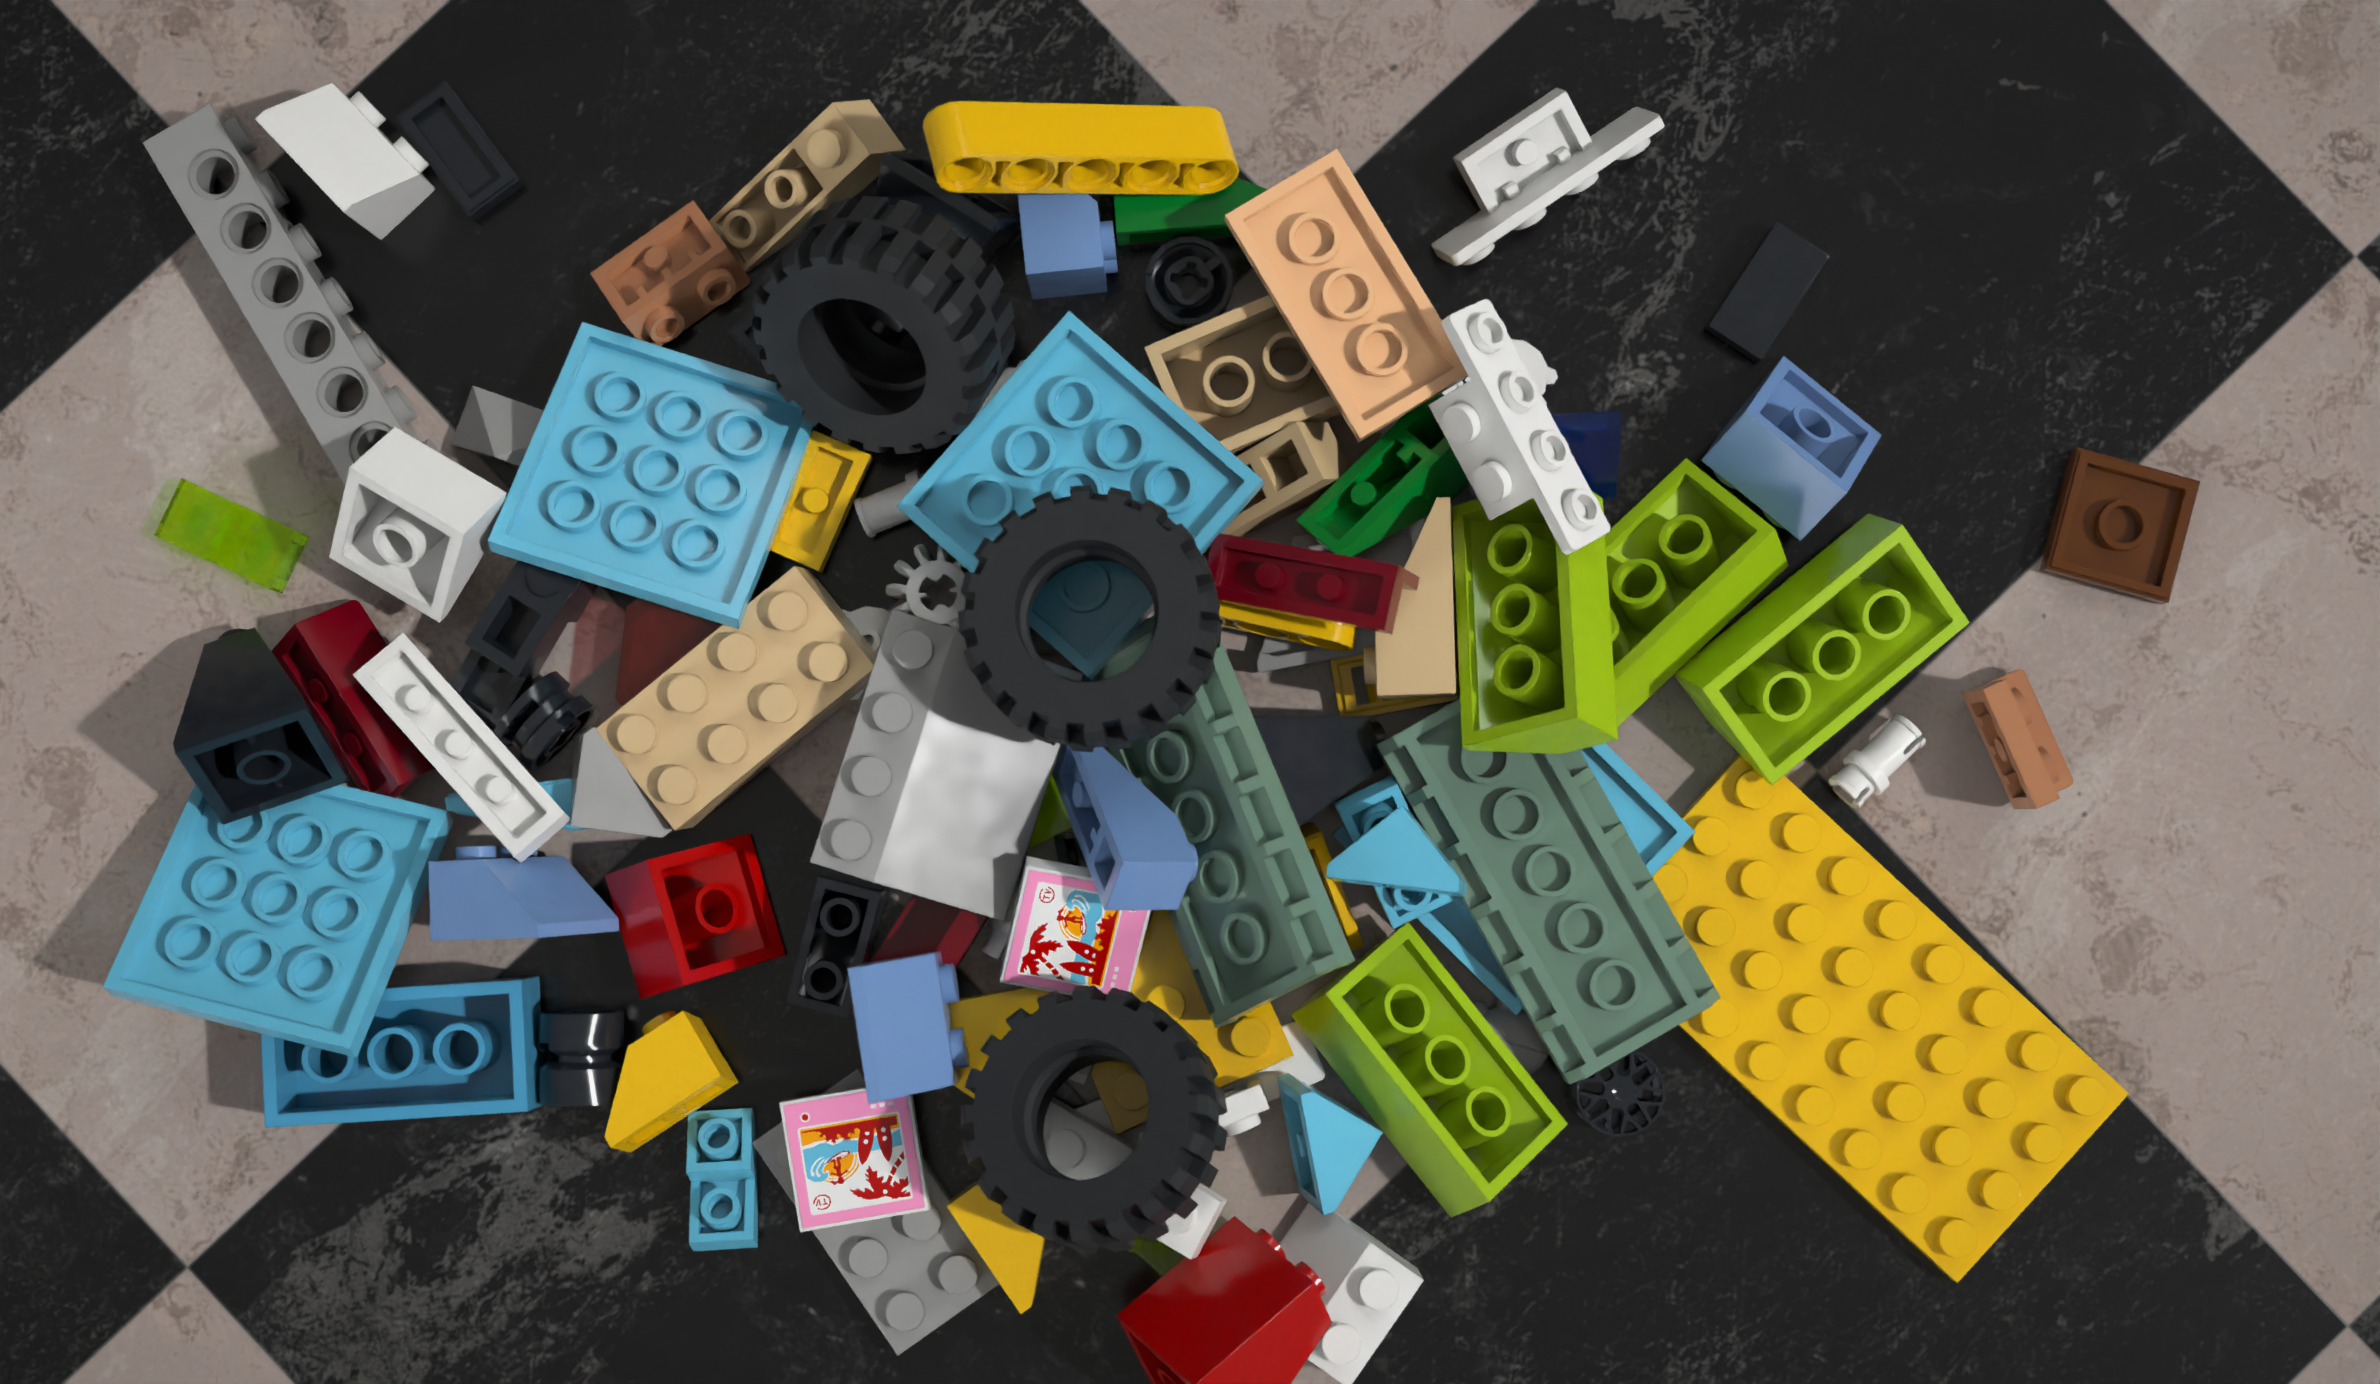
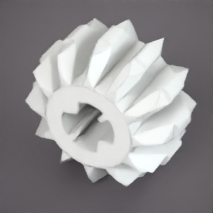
M919 544L914 547V554L921 566L914 571L906 562L898 560L894 565V569L909 580L907 585L888 584L886 586V594L897 599H907L906 603L894 607V610L913 616L916 615L917 617L959 630L958 612L965 610L966 598L960 591L965 572L968 570L957 560L952 564V556L940 545L937 550V560L932 561L925 546ZM948 580L954 582L956 587L949 590L957 597L954 604L950 608L939 604L933 611L928 609L926 603L932 602V598L926 594L927 588L932 583L942 587Z

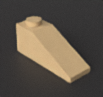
M1296 421L1237 456L1238 459L1263 479L1265 485L1227 526L1222 534L1242 537L1308 506L1323 495L1350 468L1328 422Z
M1450 497L1436 498L1404 567L1420 577L1417 591L1402 588L1393 633L1386 634L1375 631L1376 646H1364L1365 685H1377V696L1380 699L1458 697L1452 505Z

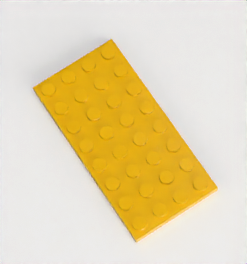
M1738 753L1680 816L1695 833L1652 876L1720 995V998L1712 1006L1679 1024L1678 1027L1944 1274L1958 1283L2129 1093L1787 777L1783 776L1775 784L1770 785Z

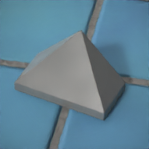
M472 386L451 445L519 469L544 410Z
M587 727L573 736L571 826L663 838L672 831V828L628 773L625 766L596 728Z

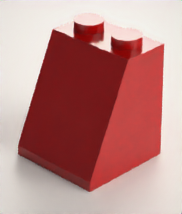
M1235 1216L1207 1238L1198 1257L1193 1259L1185 1257L1116 1315L1151 1384H1291L1332 1323L1321 1298L1326 1292V1288L1318 1275L1302 1261L1294 1266L1286 1259L1285 1253L1278 1242L1266 1230L1260 1228L1255 1233Z

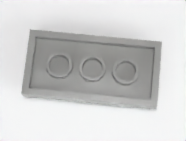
M858 1068L822 1094L866 1087L862 1068ZM781 1122L752 1142V1144L796 1207L783 1122ZM924 1158L923 1162L931 1205L929 1210L812 1230L897 1355H900L1000 1284L946 1207L951 1197Z

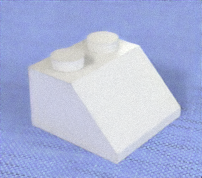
M331 83L268 108L255 118L346 215L380 240L388 235L436 190L421 173L429 166V163L402 136L393 144L380 131L378 127L386 121V118L359 91L349 98Z
M394 427L349 467L329 558L440 623L451 610L489 547L488 539L507 493Z
M1307 1202L1279 1242V1245L1288 1261L1294 1266L1300 1261L1306 1263L1318 1275L1326 1288V1292L1321 1298L1332 1323L1308 1360L1340 1383L1352 1384L1424 1279L1418 1268L1338 1211L1323 1215Z

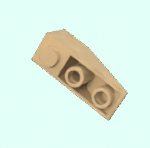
M869 99L832 102L716 213L709 222L744 271L749 272L787 245L805 221L816 211L826 210L831 203L852 198L864 190L879 176L880 166L887 152L903 153L906 149Z

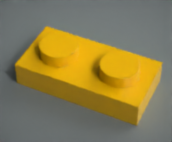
M813 430L794 490L770 551L822 573L871 464L872 456Z

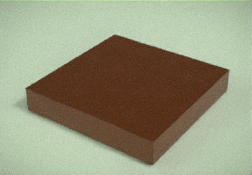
M2079 447L2071 450L2039 571L2157 604L2169 603L2200 481Z

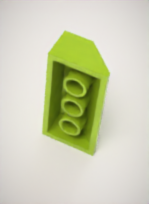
M1687 458L1610 529V532L1605 534L1618 727L1789 566L1776 529Z
M1592 491V493L1598 499L1601 506V510L1604 513L1603 498ZM1478 498L1452 506L1462 747L1469 751L1564 754L1618 740L1605 535L1566 555L1561 551L1534 498L1492 520H1489Z
M1868 513L1687 661L1674 676L1707 721L1767 783L1773 785L1970 622L1904 526Z
M1409 922L1401 925L1355 960V962L1334 976L1291 1014L1450 1218L1490 1202L1568 1125Z

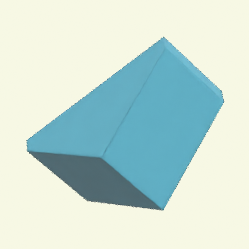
M1402 805L1329 862L1327 866L1326 877L1335 882L1466 897L1467 883L1410 811Z
M1289 1073L1276 1076L1299 1195L1323 1215L1335 1212L1383 1132L1355 1111Z

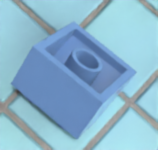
M1018 193L1025 272L1032 299L1107 292L1106 274L1117 273L1118 267L1113 220L1100 222L1098 202L1088 194Z
M1783 356L1720 432L1701 461L1714 471L1716 477L1723 484L1737 489L1762 509L1764 515L1771 523L1788 530L1801 541L1847 494L1882 435Z
M504 845L498 846V859H496V846L455 847L456 860L428 861L430 941L543 938L619 931V918L564 856L538 857L536 850L520 863Z
M941 951L868 962L848 968L868 1104L956 1085L961 1080L959 1069L969 1067V1053L964 1029H953L949 1003L959 1002L958 982L954 964H943Z

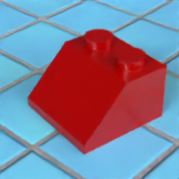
M750 833L645 860L604 875L616 916L619 918L620 931L640 999L785 956Z

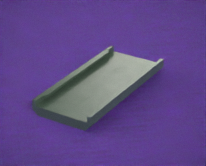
M1155 615L1139 625L1092 680L1083 674L1081 682H1096L1109 679L1124 672L1137 662L1151 641L1155 625ZM1220 641V648H1216L1213 659L1215 668L1208 684L1202 683L1194 696L1196 703L1184 716L1178 713L1165 724L1168 729L1152 739L1145 735L1131 741L1132 747L1112 751L1110 747H1103L1178 816L1188 842L1193 844L1198 857L1196 877L1193 882L1188 884L1178 910L1167 911L1215 1028L1237 1021V1018L1338 967L1355 962L1222 641ZM1073 667V668H1072V670L1081 672V671L1078 670L1076 667Z
M1460 697L1374 745L1389 773L1397 782L1406 803L1418 823L1467 883L1466 897L1460 896L1566 1083L1570 1085L1590 1077L1709 1008L1720 998L1719 993L1580 750L1564 754L1469 751L1462 747Z

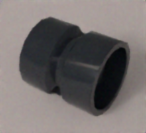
M575 1009L538 1012V1049L549 1054L548 1061L538 1067V1104L562 1107L613 1104L623 1067L622 1064L614 1060V1053L624 1047V1011L612 1009Z

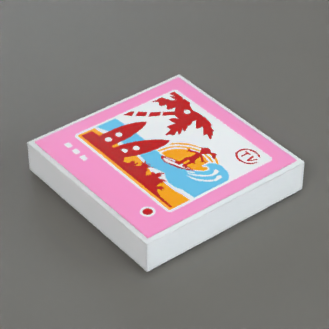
M1027 856L1000 969V982L1049 992L1057 991L1060 994L1071 996L1075 986L1095 985L1104 994H1108L1113 987L1131 992L1151 910H1104L1088 868Z
M866 1087L784 1100L779 1103L800 1232L927 1211L931 1208L913 1095L868 1104Z

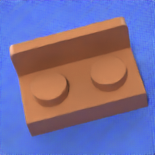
M694 200L590 273L621 321L635 338L658 346H663L665 343L678 337L682 331L719 305L726 303L734 294L750 283L749 276Z
M2022 669L2011 671L1963 692L1964 700L2013 809H2037L2060 799L2058 791L2070 787L2074 780L2025 671Z

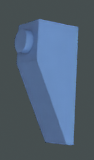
M1062 744L1052 776L1104 910H1178L1187 886L1194 881L1198 869L1196 849L1193 844L1188 842L1178 816L1103 747H1095L1093 752L1073 751L1069 746Z

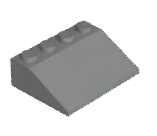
M892 609L810 862L877 884L1004 921L1061 744L1055 743L1053 746L1036 739L1030 732L1015 725L997 708L981 689L980 682L969 668L964 655V651L967 649L965 638L960 634L959 630ZM1041 659L1056 673L1075 681H1081L1083 673Z

